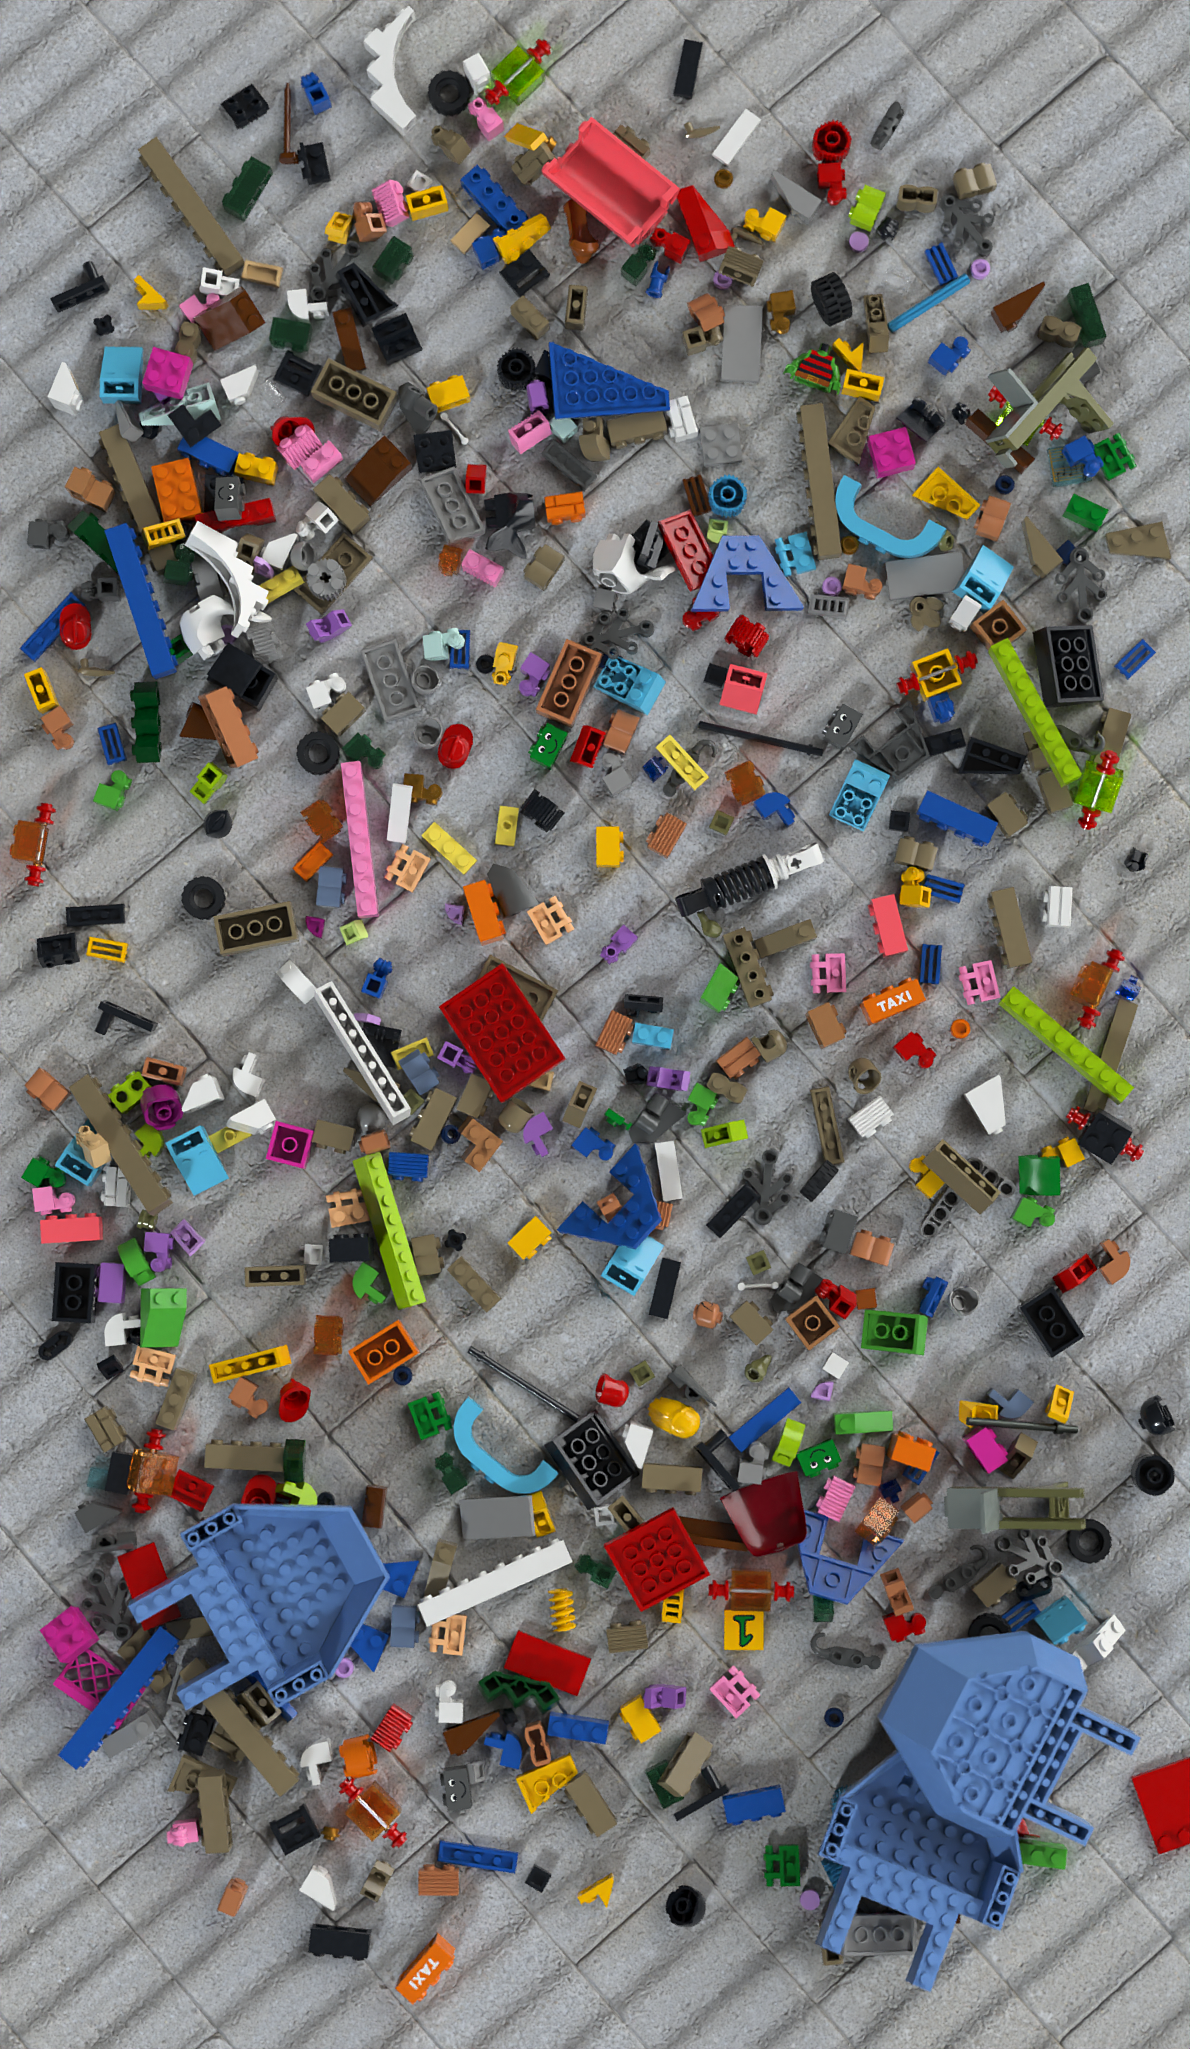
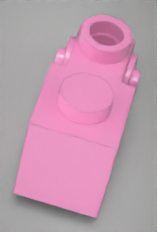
M478 96L473 102L468 104L469 112L471 115L478 117V128L487 140L491 141L504 131V124L492 107L489 109L486 105L487 102Z
M211 293L206 297L207 303L202 304L193 295L181 303L179 307L190 323L197 324L193 317L219 301L220 297L215 293Z
M49 1186L32 1189L35 1212H41V1215L53 1214L52 1210L60 1209V1213L72 1212V1206L76 1202V1198L72 1193H62L58 1199L55 1187Z
M199 1817L177 1820L170 1827V1831H167L168 1844L172 1843L180 1847L187 1843L199 1842L201 1839Z

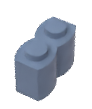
M320 866L317 906L341 908V904H345L346 893L343 892V885L347 884V873H344L343 868Z
M417 1049L398 1061L419 1095L424 1094L440 1083L437 1079L440 1075L434 1066L430 1068L428 1065L431 1061L425 1052L421 1053Z
M393 1605L390 1647L414 1648L415 1643H419V1631H416V1623H420V1611H417V1606Z

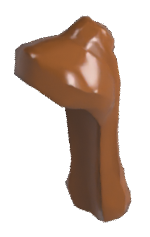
M570 199L563 206L570 234L569 247L576 261L585 264L600 249V244L589 232L586 217L587 211L573 199Z

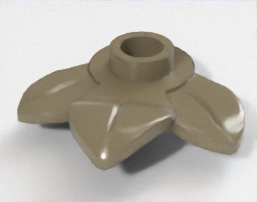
M922 597L913 598L909 604V610L912 613L910 621L913 628L919 632L923 629L924 625L931 628L939 627L941 619L938 611L944 607V604L935 597L927 599ZM918 603L922 605L921 610L917 609Z

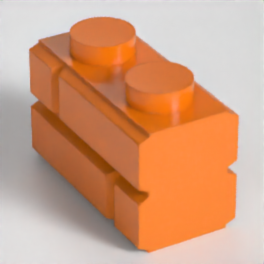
M582 492L544 497L548 523L560 525L566 520H571V522L575 523L582 521V518H586Z

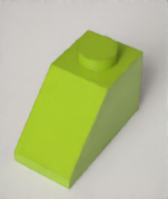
M744 1119L701 1129L705 1148L748 1139Z

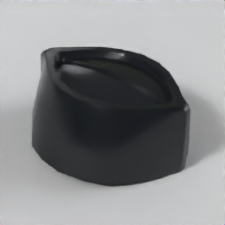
M228 810L211 811L206 815L203 822L206 835L212 838H223L232 829V819Z

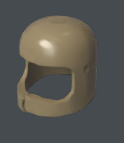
M770 1030L762 1038L756 1036L750 1038L766 1063L780 1057L787 1051L786 1039L778 1030Z
M858 1058L849 1065L848 1076L853 1082V1088L856 1092L868 1094L874 1091L881 1081V1073L872 1061L867 1058ZM868 1070L869 1077L864 1081L859 1080L860 1076ZM858 1083L863 1084L865 1088H858Z
M512 1097L501 1111L498 1119L504 1129L511 1133H519L535 1112L522 1100Z

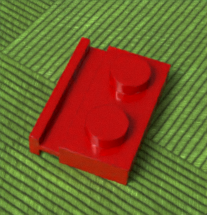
M179 1469L167 1496L203 1512L215 1485Z

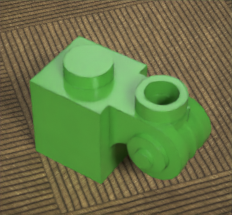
M116 770L112 773L113 786L99 783L93 802L117 812L119 807H123L125 802L124 792L125 789L129 790L132 779L121 770Z
M696 1083L687 1101L696 1105L697 1111H691L687 1119L691 1125H702L704 1127L709 1118L706 1114L709 1108L714 1109L718 1099L715 1098L717 1093L712 1092L699 1083Z
M1027 1195L1026 1198H1020L1010 1218L1027 1227H1031L1034 1219L1039 1217V1223L1047 1227L1055 1222V1209L1047 1205L1041 1207L1037 1204L1038 1200Z

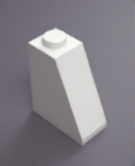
M996 1075L963 1094L985 1134H992V1136L1002 1132L1003 1129L1001 1127L1006 1125L1001 1077Z

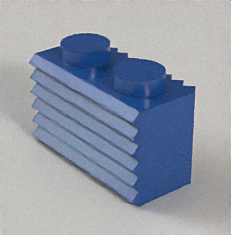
M389 1152L388 1175L392 1176V1180H404V1177H411V1181L423 1182V1178H428L429 1155Z

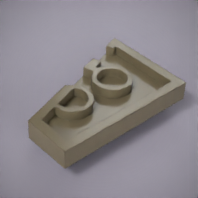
M860 396L828 441L829 447L857 466L860 464L875 410L874 405Z
M1162 521L1105 534L1109 554L1145 556V558L1154 557L1163 558L1164 560L1171 559Z
M141 1627L117 1651L129 1665L152 1637L150 1631H144L143 1627ZM167 1665L161 1671H155L152 1675L155 1679L149 1686L158 1694L172 1681L173 1678Z
M183 1754L168 1791H183L186 1794L199 1793V1790H196L195 1787L196 1777H198L201 1770L216 1768ZM226 1773L229 1798L238 1778Z

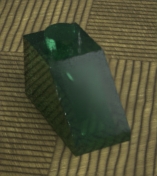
M286 1439L283 1453L284 1483L285 1481L292 1483L304 1482L306 1441Z

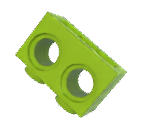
M140 1071L131 1072L125 1077L126 1081L121 1085L118 1083L110 1089L111 1093L108 1097L122 1114L128 1113L140 1103L143 1091L146 1088L153 1087L146 1077L141 1076L142 1072ZM137 1080H141L143 1086L140 1090L136 1091L134 1083ZM125 1092L127 1100L121 1103L118 1099L119 1094Z

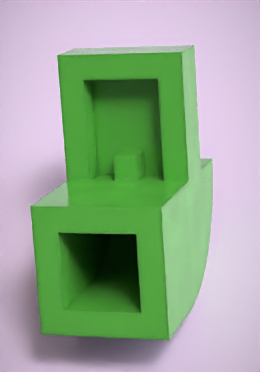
M135 1237L117 1246L120 1258L130 1277H133L138 1286L156 1278L155 1272L147 1262L144 1251Z
M362 1262L354 1274V1292L360 1299L367 1293L369 1295L367 1298L375 1304L378 1302L382 1304L387 1296L372 1286L380 1272L366 1262Z

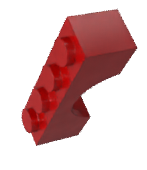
M270 498L244 503L245 511H242V517L239 520L218 521L215 510L195 515L196 522L199 521L221 534L234 527L244 525L260 526L277 522Z

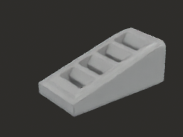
M117 400L115 406L120 434L123 438L136 442L143 434L140 423L132 407Z
M811 594L808 614L846 620L849 598ZM816 600H819L818 610H814ZM823 601L827 602L826 611L822 610ZM831 603H835L834 611H830ZM839 604H842L841 612H837Z

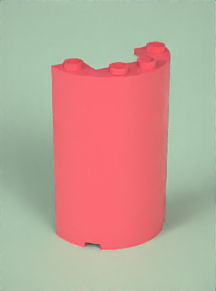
M590 117L587 122L583 121L579 126L578 140L574 144H569L565 150L566 153L562 157L559 156L557 159L554 158L551 162H547L541 170L542 174L624 242L634 248L636 246L634 243L641 244L660 224L668 213L669 203L671 205L674 203L680 188L594 118Z

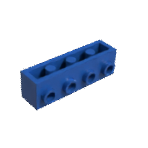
M476 165L460 179L461 187L502 231H508L512 228L516 230L521 227L523 222L529 219L522 209L518 210L512 197L506 196L503 193V188L498 182L494 183L490 179L491 176L485 168L481 169Z
M928 790L916 812L922 821L928 823L932 821L937 824L938 828L945 831L947 829L955 832V836L962 839L967 837L972 840L973 844L979 847L989 844L998 822Z

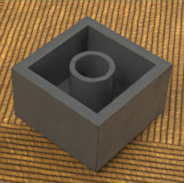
M837 1209L828 1212L825 1223L828 1224L826 1231L822 1230L819 1237V1242H822L821 1247L846 1254L858 1217Z

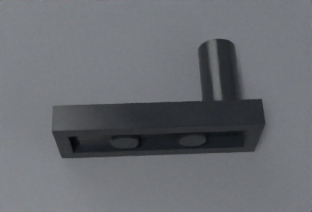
M87 261L82 265L89 280L88 282L50 298L57 313L110 290L103 275H98L92 261Z
M103 1000L98 1006V1009L103 1012L95 1032L106 1035L113 1016L150 1032L156 1030L158 1023L107 1000Z
M720 1429L705 1443L702 1441L698 1442L694 1449L729 1490L735 1492L741 1486L712 1453L728 1439L725 1432Z
M711 1765L701 1770V1774L711 1792L674 1813L676 1821L683 1819L730 1791L726 1784L723 1786L720 1784Z

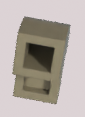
M600 416L584 418L583 435H579V443L583 455L592 462L610 460V441L603 437V418Z
M1032 732L1023 733L1028 750L1026 756L1032 773L1051 768Z
M376 1860L360 1894L378 1902L395 1869L385 1861Z

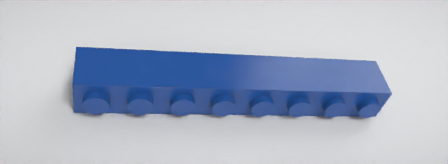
M127 523L106 529L104 531L151 674L155 679L176 673V666H179L175 654H171L170 648L173 646L169 636H165L164 630L167 628L164 619L159 618L158 612L161 610L158 601L153 600L154 588L152 583L147 581L146 575H149L146 565L141 563L140 557H143L140 547L135 545L134 539H137L134 528H130Z
M161 1625L58 1756L76 1770L80 1766L84 1768L91 1760L88 1757L93 1750L97 1752L104 1743L101 1740L105 1734L109 1736L117 1727L114 1725L117 1719L120 1718L122 1720L128 1713V1705L131 1702L135 1704L142 1695L140 1690L143 1686L148 1687L155 1679L152 1676L155 1671H161L166 1665V1657L169 1654L173 1656L180 1646L177 1643L180 1639Z

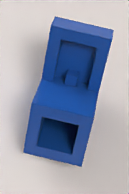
M771 792L765 794L753 803L763 820L777 812L787 828L795 822L794 813L790 808L786 809L785 807L790 804V799L781 793Z
M507 1730L506 1738L497 1732L486 1733L484 1745L503 1749L500 1765L519 1769L523 1752L519 1737Z

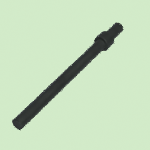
M967 1417L966 1424L972 1426L1049 1431L1061 1435L1063 1433H1078V1426L1064 1425V1423L1060 1422L1048 1424Z

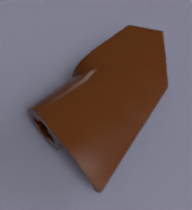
M192 702L188 708L187 719L179 736L217 740L202 705Z

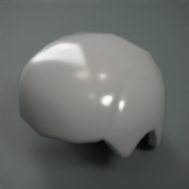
M298 542L292 547L290 559L295 568L302 571L308 570L309 566L315 561L316 554L310 542Z
M421 665L415 668L410 677L413 689L420 694L434 692L441 682L438 671L430 666Z
M426 718L424 722L417 723L413 732L415 743L419 747L426 749L436 747L443 737L442 725L432 718Z
M365 1104L357 1112V1125L366 1134L382 1130L386 1121L385 1112L377 1104Z
M971 1286L956 1287L948 1295L947 1302L950 1310L956 1315L967 1316L979 1307L980 1298L978 1292Z

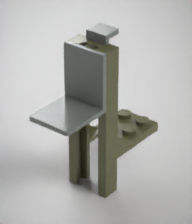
M1089 347L1084 348L1075 359L1072 352L1067 353L1032 394L1010 368L989 374L988 378L1013 407L1011 412L985 440L996 453L995 457L1006 469L1015 467L1018 464L1010 453L1018 450L1058 403L1068 408L1071 416L1077 419L1081 424V428L1088 434L1112 427L1113 421L1079 381L1097 360V357Z
M1058 1482L1039 1487L946 1488L947 1496L944 1497L945 1517H948V1529H981L982 1534H987L997 1529L1083 1530L1086 1528L1085 1518H1070L1069 1498H1084V1488L1068 1487V1482ZM1003 1497L1048 1498L1049 1517H1003V1513H1000L1001 1505H999V1502L1003 1500Z

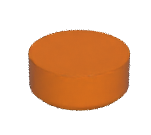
M955 1020L950 1026V1032L957 1039L965 1038L970 1033V1025L966 1020Z

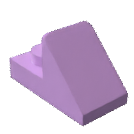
M185 1219L170 1232L190 1257L206 1241Z

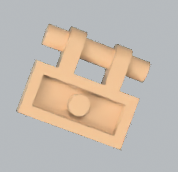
M402 844L400 849L396 850L391 866L388 865L384 878L391 881L394 875L398 876L399 878L395 884L413 893L431 858L416 850H413L409 856L406 854L409 847ZM404 860L407 863L403 870L400 871L398 867L401 861Z
M556 896L549 899L552 906L548 909L543 902L527 911L545 945L563 936L559 929L565 927L567 933L574 930L571 918L567 917L563 910L562 902H559ZM554 912L557 913L561 920L558 923H555L551 916Z
M352 1188L351 1191L341 1193L336 1191L331 1195H326L327 1203L335 1202L336 1205L335 1208L328 1209L332 1228L371 1221L365 1202H359V1197H363L361 1189ZM352 1199L353 1204L342 1206L341 1200Z
M137 1346L133 1365L140 1366L139 1371L131 1370L130 1378L137 1379L138 1382L142 1383L143 1381L153 1383L157 1387H168L170 1380L163 1378V1374H172L176 1355L149 1347L141 1348ZM146 1369L156 1370V1376L146 1374Z
M455 1614L447 1618L446 1621L442 1620L431 1625V1637L428 1640L430 1644L429 1651L437 1652L438 1645H443V1654L462 1656L467 1615ZM440 1627L445 1628L444 1638H439Z

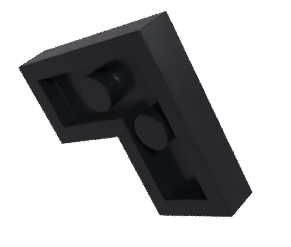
M182 404L167 415L190 448L222 426L211 409L194 420L187 408Z

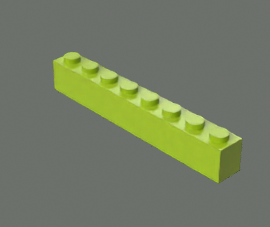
M1006 638L992 645L988 653L1061 788L1079 779L1082 773L1011 642Z
M1013 986L999 1002L998 1005L1117 1105L1122 1103L1134 1089L1130 1083L1016 987Z
M377 1152L353 1160L352 1162L398 1310L426 1302L381 1153Z

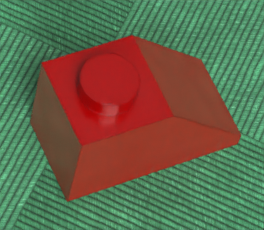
M1086 1253L1061 1269L1052 1278L1061 1292L1065 1293L1080 1285L1098 1269Z

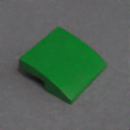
M1018 1156L1019 1194L1036 1196L1061 1195L1059 1156Z

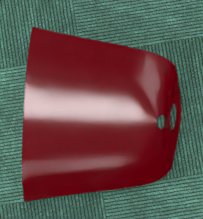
M798 1471L763 1480L761 1485L751 1484L719 1498L743 1543L753 1556L761 1557L781 1552L803 1542L806 1538L807 1526ZM779 1543H783V1546L777 1547Z

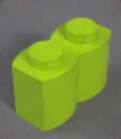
M864 185L863 190L859 189L855 198L858 201L856 207L852 206L848 215L851 218L849 224L871 232L886 193L868 185Z

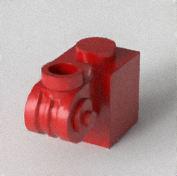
M841 162L818 164V189H830L827 194V202L832 206L838 205L841 200L847 198L846 187L842 188V181H845V169H841Z
M655 228L654 233H652L649 239L654 247L662 246L665 248V257L679 264H682L690 249L689 239L675 232L670 234L663 228Z
M687 611L683 615L682 623L686 628H690L694 632L703 626L701 623L707 620L712 622L717 619L720 612H696L694 614L691 611Z
M911 1031L892 1047L904 1062L912 1056H918V1066L923 1069L930 1067L933 1064V1059L937 1056L930 1047L927 1049L922 1044L924 1040L917 1032L914 1034Z
M823 1279L815 1288L819 1298L829 1299V1310L843 1319H846L857 1306L856 1294L841 1284L837 1286L831 1280Z
M894 1612L882 1616L891 1641H896V1643L906 1640L907 1636L912 1633L917 1636L926 1632V1619L921 1613L912 1614L911 1621H906L903 1614L895 1616Z

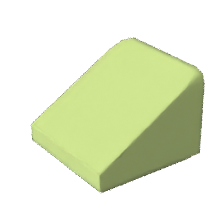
M709 519L706 541L718 544L721 537L727 535L728 521Z
M361 919L354 920L340 927L346 946L368 937Z

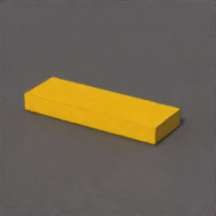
M518 123L504 136L508 142L533 151L547 138L544 132Z

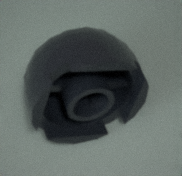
M1158 1395L1149 1398L1142 1404L1140 1408L1141 1418L1138 1421L1143 1430L1147 1429L1151 1434L1161 1436L1174 1431L1175 1428L1171 1426L1175 1425L1168 1407L1166 1405L1162 1406L1159 1402L1162 1398Z
M680 1885L675 1892L672 1891L669 1894L665 1910L666 1914H669L671 1923L680 1927H693L703 1919L706 1913V1903L703 1895L698 1890L688 1885Z

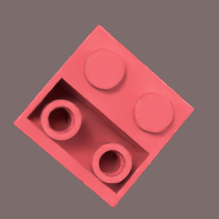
M730 664L719 705L757 715L767 673Z

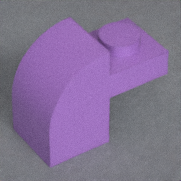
M344 609L331 611L322 619L310 620L306 623V626L314 641L319 640L320 643H323L342 634L352 627V624Z
M649 1066L647 1086L674 1091L688 1090L690 1072Z
M544 1112L531 1118L526 1123L523 1131L525 1144L533 1141L534 1144L531 1146L535 1154H540L542 1157L549 1153L540 1136L553 1130Z
M651 1684L645 1688L643 1696L644 1708H683L686 1703V1687Z

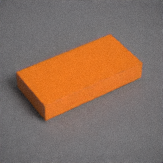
M319 841L292 869L307 883L319 871L320 866L323 867L334 855Z

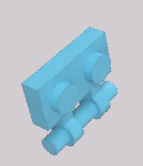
M807 532L788 536L789 544L786 545L783 543L782 538L775 539L777 546L775 547L776 554H779L780 569L783 570L785 577L792 575L791 568H796L797 575L816 570ZM791 551L792 561H788L786 552Z

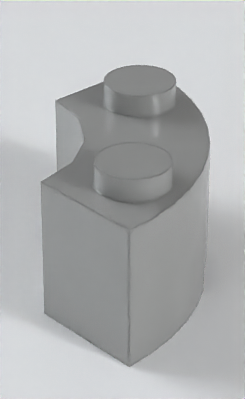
M199 554L190 556L200 601L212 595L225 600L224 595H227L225 583L221 584L217 571Z

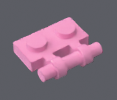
M845 953L825 954V962H819V954H813L812 962H810V969H812V980L810 981L811 986H813V994L821 993L820 986L826 985V993H846ZM820 968H825L826 979H820Z
M992 960L972 964L973 972L971 973L967 972L966 966L959 967V980L963 984V997L966 998L967 1005L975 1004L973 996L979 995L980 1002L1000 998ZM975 978L977 989H971L969 979Z
M733 1665L728 1669L732 1678L728 1680L722 1675L709 1690L737 1719L750 1706L746 1698L750 1695L756 1700L760 1694L756 1690V1686L746 1680L744 1673L741 1670L738 1671ZM737 1682L745 1689L742 1693L734 1687Z

